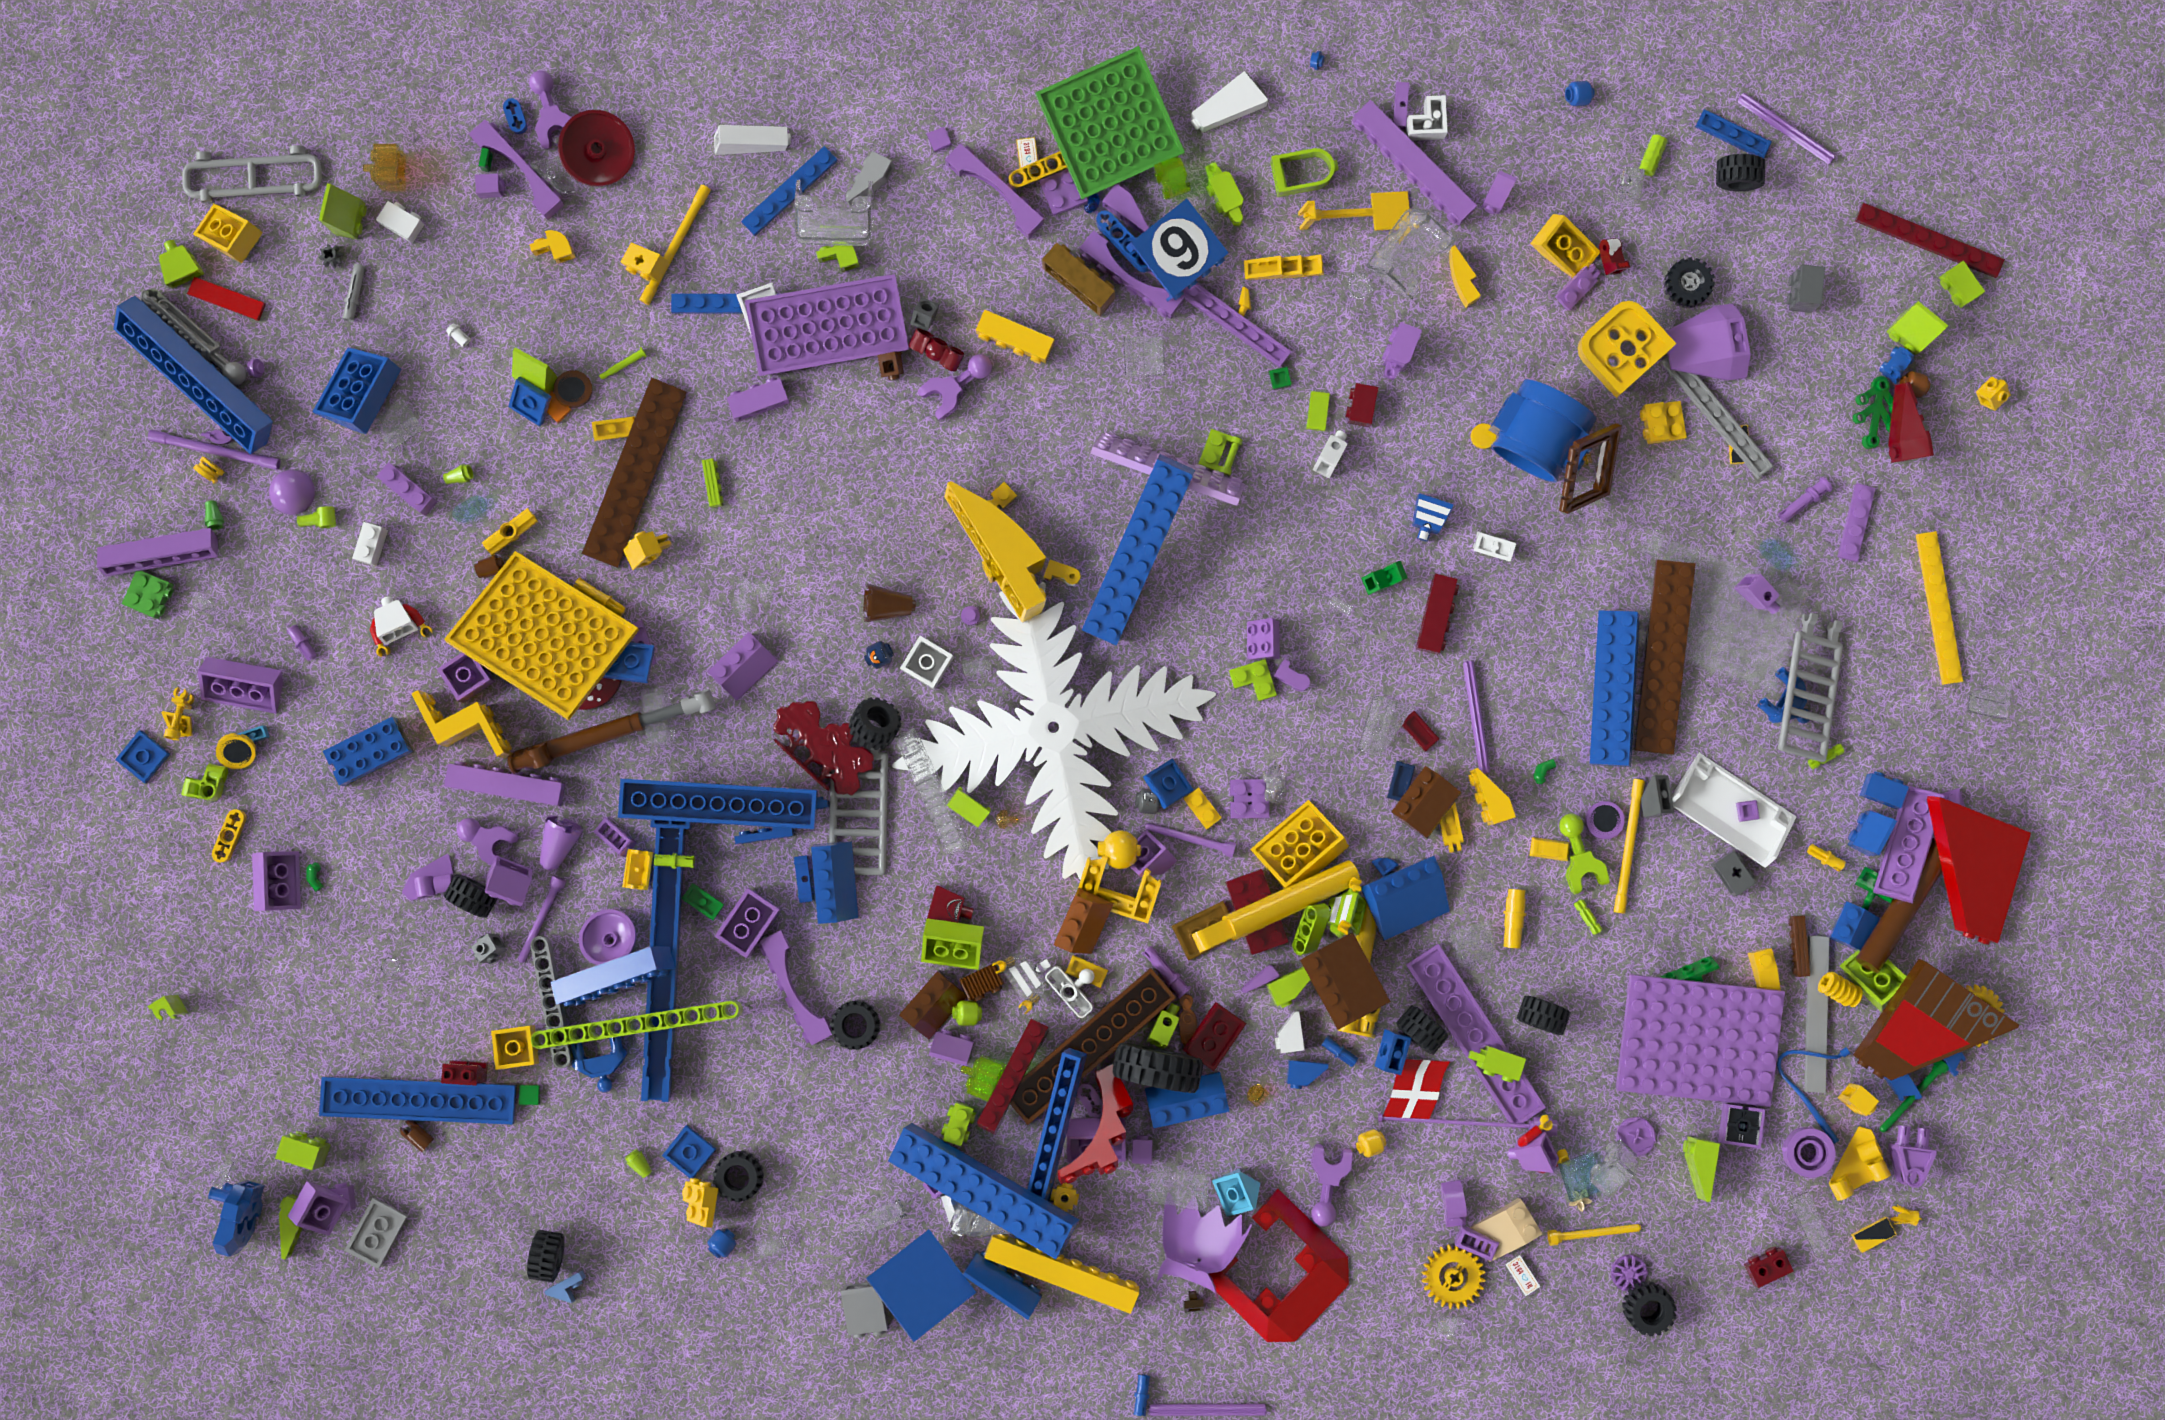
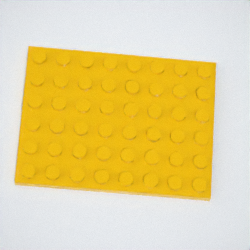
M515 551L444 640L565 719L570 720L639 629Z

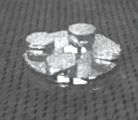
M1271 765L1268 770L1263 772V780L1266 782L1265 800L1273 804L1282 803L1284 801V798H1281L1282 793L1286 792V776L1284 771H1280L1281 765Z

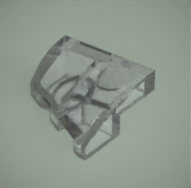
M546 157L530 162V166L559 193L569 194L578 191L576 180L565 170L559 157L549 160Z

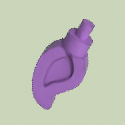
M220 430L201 433V436L219 445L230 443L233 439L231 436H226Z

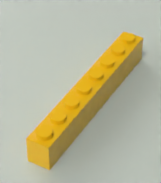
M993 1231L985 1251L984 1258L1129 1314H1131L1139 1295V1286L1132 1280L1125 1281L1119 1279L1116 1274H1106L1095 1266L1088 1267L1083 1265L1077 1259L1070 1260L1064 1258L1062 1254L1057 1259H1054L1027 1242L1010 1237L1004 1231Z

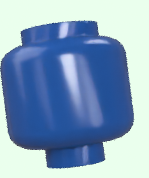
M1588 81L1571 82L1565 90V99L1571 106L1589 105L1595 95L1594 88Z
M727 1228L725 1231L717 1229L707 1241L708 1251L719 1259L721 1257H728L736 1247V1241L733 1239L735 1234Z

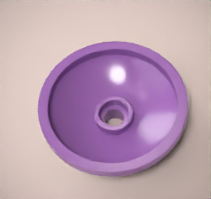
M613 909L601 910L591 915L583 924L579 934V947L583 956L595 965L631 954L636 943V929L631 919L624 913ZM614 938V942L609 944V940Z

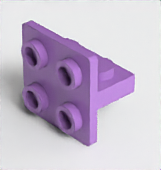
M1275 618L1247 622L1248 659H1280L1279 621H1276Z

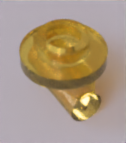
M1001 810L996 816V823L1000 829H1005L1007 824H1016L1018 822L1016 816H1008L1007 810Z
M1256 1084L1248 1090L1247 1099L1254 1106L1258 1107L1269 1095V1092L1262 1085Z

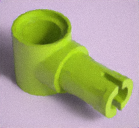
M319 507L313 514L297 516V524L299 527L311 525L319 526V528L336 527L335 507Z

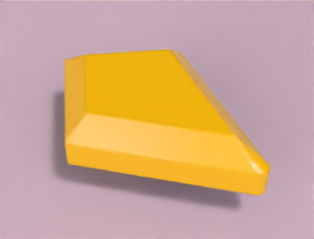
M162 711L161 713L169 729L175 713ZM182 715L178 731L181 732L180 737L193 736L191 717Z

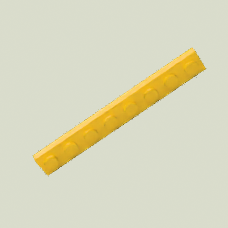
M1937 531L1917 534L1916 540L1942 685L1963 682Z

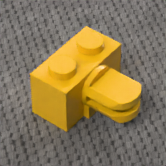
M642 531L635 534V538L630 540L623 550L632 570L650 565L661 555L662 550L670 547L672 543L670 540L665 541L669 538L667 534L655 537L653 531L648 533Z

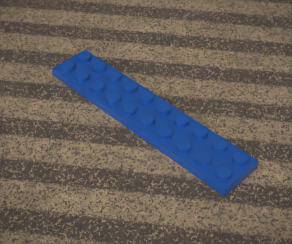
M321 1077L319 1116L513 1125L515 1121L517 1085L480 1083L475 1086L442 1084L438 1081Z

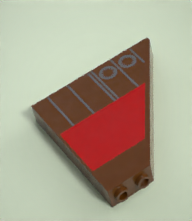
M1918 959L1853 1056L1859 1059L1857 1063L1865 1069H1868V1067L1874 1069L1872 1073L1883 1080L1886 1077L1892 1081L2015 1030L2020 1025L1929 963Z

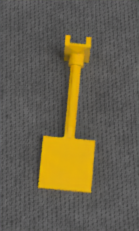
M1408 191L1371 193L1372 208L1320 210L1315 209V200L1307 201L1298 211V216L1303 215L1305 220L1300 225V230H1308L1315 221H1320L1321 219L1368 216L1373 217L1374 231L1411 229Z

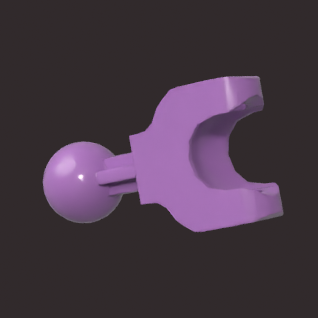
M539 70L530 76L529 86L534 93L540 96L543 109L539 110L540 119L536 124L535 130L541 146L546 150L552 147V133L557 129H563L571 117L561 112L558 105H554L550 93L553 88V79L546 71Z
M977 354L969 360L968 369L954 379L950 375L944 379L939 377L931 378L918 389V394L923 398H927L934 393L943 396V403L935 412L936 418L943 420L957 410L958 399L964 393L961 388L974 378L982 379L987 377L992 371V362L987 356Z
M1316 1143L1313 1147L1311 1166L1318 1175V1183L1322 1184L1320 1202L1316 1203L1312 1208L1311 1216L1313 1221L1319 1226H1329L1336 1219V1209L1331 1204L1334 1186H1339L1341 1178L1351 1171L1353 1155L1351 1149H1344L1340 1160L1336 1164L1330 1165L1324 1159L1323 1146Z

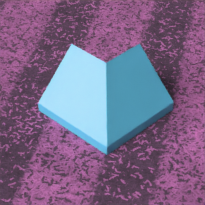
M1240 1169L1212 1180L1227 1217L1256 1208L1260 1183L1242 1173Z

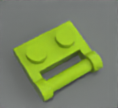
M1211 429L1198 464L1210 470H1216L1224 473V475L1231 476V467L1243 440ZM1226 442H1230L1232 445L1224 467L1219 466L1218 464Z

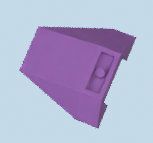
M1733 303L1714 306L1666 331L1677 343L1667 352L1670 370L1727 381L1747 377L1751 356L1744 317Z

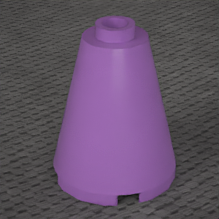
M548 815L546 817L539 861L542 864V868L548 871L558 869L583 833V829H581L582 827L579 824L566 818L564 820H557L558 816Z

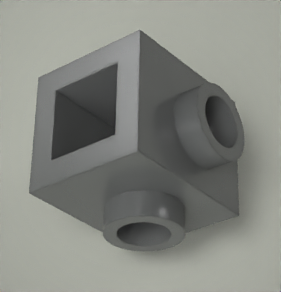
M487 933L476 940L477 942L471 946L474 957L479 963H495L499 960V956L507 951L499 934Z

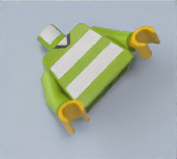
M1354 877L1349 882V890L1337 897H1332L1328 905L1330 916L1327 925L1330 927V931L1339 938L1352 932L1354 935H1359L1367 905L1366 900L1358 894L1361 891L1360 884L1362 880Z

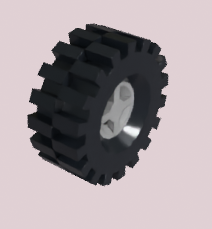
M1688 257L1686 260L1683 258L1668 270L1663 285L1666 287L1665 294L1670 296L1668 299L1670 301L1674 300L1676 306L1681 304L1682 308H1687L1688 306L1693 308L1696 305L1702 304L1712 293V288L1715 286V282H1713L1715 276L1710 274L1712 271L1711 267L1708 269L1705 267L1707 265L1705 261L1700 263L1698 258L1692 260V257Z

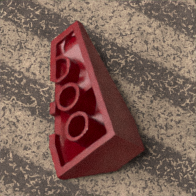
M1910 382L1895 385L1888 442L1891 463L1934 456L1929 430L1925 431L1922 423L1924 417L1923 414L1919 415L1916 408L1918 402Z

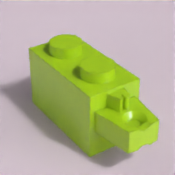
M1486 1046L1485 1050L1481 1049L1480 1053L1470 1050L1467 1057L1476 1060V1066L1484 1069V1074L1493 1077L1495 1073L1502 1075V1080L1513 1083L1514 1080H1520L1526 1061L1525 1058Z

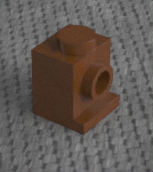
M901 351L877 355L881 378L888 377V380L900 379L899 375L904 374Z

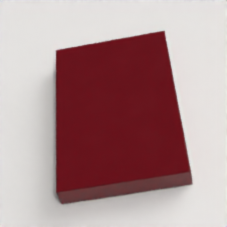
M1215 1002L1183 1048V1051L1191 1056L1202 1059L1205 1066L1215 1071L1247 1023Z

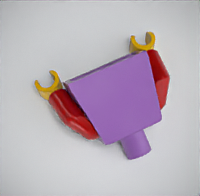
M1543 1115L1540 1118L1541 1124L1539 1126L1535 1125L1524 1135L1520 1136L1515 1148L1508 1149L1509 1159H1518L1524 1170L1554 1173L1559 1163L1562 1165L1569 1163V1157L1566 1149H1561L1556 1154L1546 1132H1542L1543 1129L1547 1131L1553 1127V1123L1551 1120L1549 1121L1548 1115Z

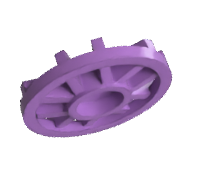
M1628 1254L1615 1260L1610 1274L1615 1286L1622 1291H1628L1629 1288L1627 1286L1629 1283L1632 1286L1630 1287L1632 1290L1635 1289L1633 1280L1636 1279L1640 1286L1641 1282L1646 1280L1648 1271L1645 1263L1639 1257ZM1628 1258H1631V1265H1628ZM1624 1260V1266H1621L1618 1263ZM1635 1260L1639 1261L1640 1264L1635 1265ZM1618 1267L1621 1269V1271L1616 1272L1615 1268ZM1643 1267V1271L1637 1272L1638 1269ZM1615 1275L1620 1276L1617 1281L1615 1280ZM1625 1280L1623 1286H1620L1619 1284Z

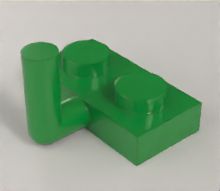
M1864 867L1855 885L1868 891L1861 908L1868 911L1875 896L1891 903L1893 898L1873 893L1879 873Z

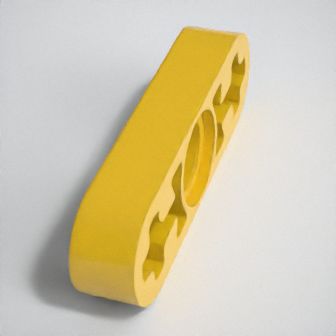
M233 809L227 814L212 850V858L216 862L225 863L231 859L247 819L246 814L242 810ZM239 813L238 817L241 819L235 822V819L232 817ZM234 824V827L238 828L236 830L235 828L228 827V825ZM229 830L234 833V838L230 842L225 839V833ZM221 843L230 845V847H225L224 849V846L221 845ZM224 849L223 853H225L226 856L220 858L218 851H222Z

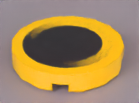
M230 733L223 736L218 741L215 750L219 762L231 769H242L249 766L256 756L254 742L243 734L236 735V733Z

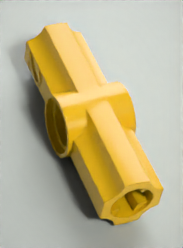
M527 508L511 521L502 524L500 529L484 540L482 544L493 556L511 542L518 540L521 534L539 521ZM513 528V535L507 537V530Z

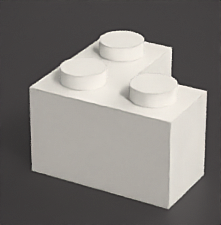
M1445 95L1426 96L1424 115L1408 116L1406 136L1412 141L1445 139L1447 135Z

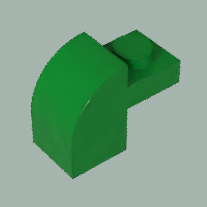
M1400 560L1383 569L1371 572L1361 579L1367 594L1371 595L1395 586L1408 577Z

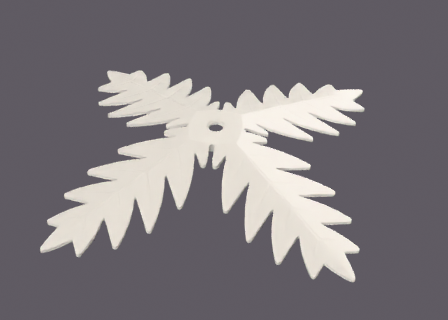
M1044 582L1037 585L1039 589L1042 588L1045 592L1046 584ZM1000 592L999 594L1003 602L1018 619L992 617L991 621L1001 632L1022 646L991 643L990 647L1007 662L1027 673L999 670L997 675L1013 689L1033 699V701L1020 700V704L1034 712V715L1031 716L1025 711L1015 708V712L1021 720L1019 721L1001 708L979 700L977 703L990 722L991 728L977 717L963 710L950 707V712L965 735L945 724L927 719L925 723L938 744L922 739L907 738L905 742L911 752L894 762L892 767L901 770H916L914 783L918 785L931 777L943 765L940 791L944 793L957 781L969 761H971L967 792L972 793L987 775L997 755L999 756L995 784L999 786L1015 768L1025 748H1027L1026 761H1030L1040 746L1042 750L1035 759L1034 766L1037 767L1046 760L1047 762L1035 778L1025 803L1029 805L1052 789L1053 791L1041 807L1031 833H1037L1060 818L1049 837L1044 858L1050 857L1069 845L1064 858L1062 877L1066 879L1076 872L1081 880L1087 858L1090 857L1091 860L1102 859V857H1098V849L1090 840L1104 841L1106 836L1111 833L1101 822L1086 812L1116 816L1118 811L1100 795L1080 784L1111 786V783L1098 770L1074 756V754L1086 756L1087 751L1073 743V739H1077L1085 746L1091 748L1092 743L1086 735L1088 734L1106 748L1129 757L1130 753L1116 732V728L1132 741L1157 752L1159 748L1143 722L1164 735L1181 740L1183 737L1170 715L1190 721H1202L1203 718L1196 707L1215 697L1216 693L1192 689V675L1183 678L1164 693L1167 667L1164 666L1149 679L1137 697L1140 666L1137 665L1122 680L1110 702L1109 693L1112 672L1109 671L1093 687L1082 707H1080L1081 694H1077L1069 708H1065V704L1073 694V689L1061 695L1060 693L1073 677L1082 654L1077 653L1054 667L1068 648L1076 630V626L1072 625L1047 640L1060 619L1064 602H1060L1022 623L1005 594ZM1050 722H1057L1059 724V730L1056 733H1051L1048 730ZM1107 863L1105 865V869H1109V865Z

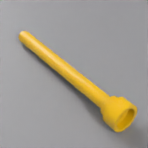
M1639 1224L1562 1233L1556 1229L1548 1230V1243L1550 1246H1555L1562 1243L1563 1240L1639 1232L1641 1226Z

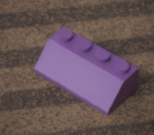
M211 657L205 658L198 669L201 700L277 713L283 686L282 670Z

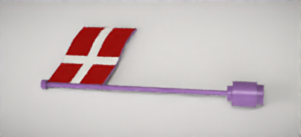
M1406 1059L1402 1074H1396L1391 1098L1383 1116L1378 1114V1122L1390 1120L1528 1128V1130L1532 1129L1535 1125L1539 1126L1541 1124V1117H1533L1532 1121L1529 1120V1124L1429 1119L1437 1103L1443 1075L1450 1061ZM1549 1118V1121L1551 1120L1553 1123V1127L1547 1131L1543 1129L1542 1132H1546L1548 1137L1557 1136V1120Z

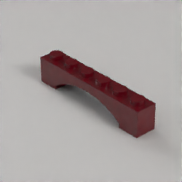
M1032 1018L1030 1019L977 1122L980 1128L996 1135L1026 1071L1049 1032L1048 1026Z

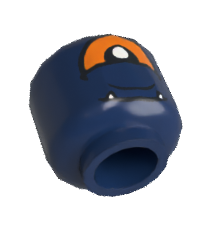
M878 641L866 648L867 655L864 658L868 666L872 665L874 668L880 669L892 662L894 653L888 642Z

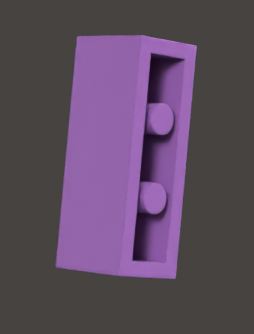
M780 378L768 379L763 385L754 384L749 386L746 391H734L729 397H726L736 422L790 403Z
M389 462L376 476L424 516L438 502Z

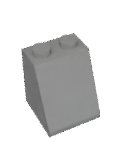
M870 1283L844 1285L841 1290L848 1336L853 1335L854 1338L864 1337L865 1333L872 1332L873 1335L884 1334V1331H887L889 1328L886 1305Z

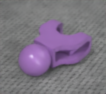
M473 818L461 820L456 828L458 837L462 841L472 842L471 844L477 847L481 860L492 865L497 855L494 848L499 840L514 843L519 839L516 833L504 826L488 829L480 826L479 822Z

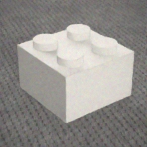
M919 636L900 669L935 690L954 656Z

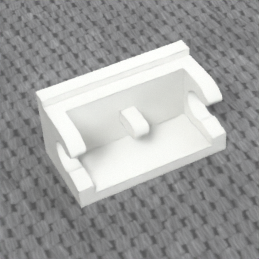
M1478 531L1473 551L1511 562L1516 543Z

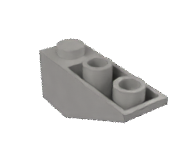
M873 151L865 158L863 162L864 167L861 172L857 173L852 189L850 188L846 194L845 201L849 207L852 208L887 183L895 168L892 160Z

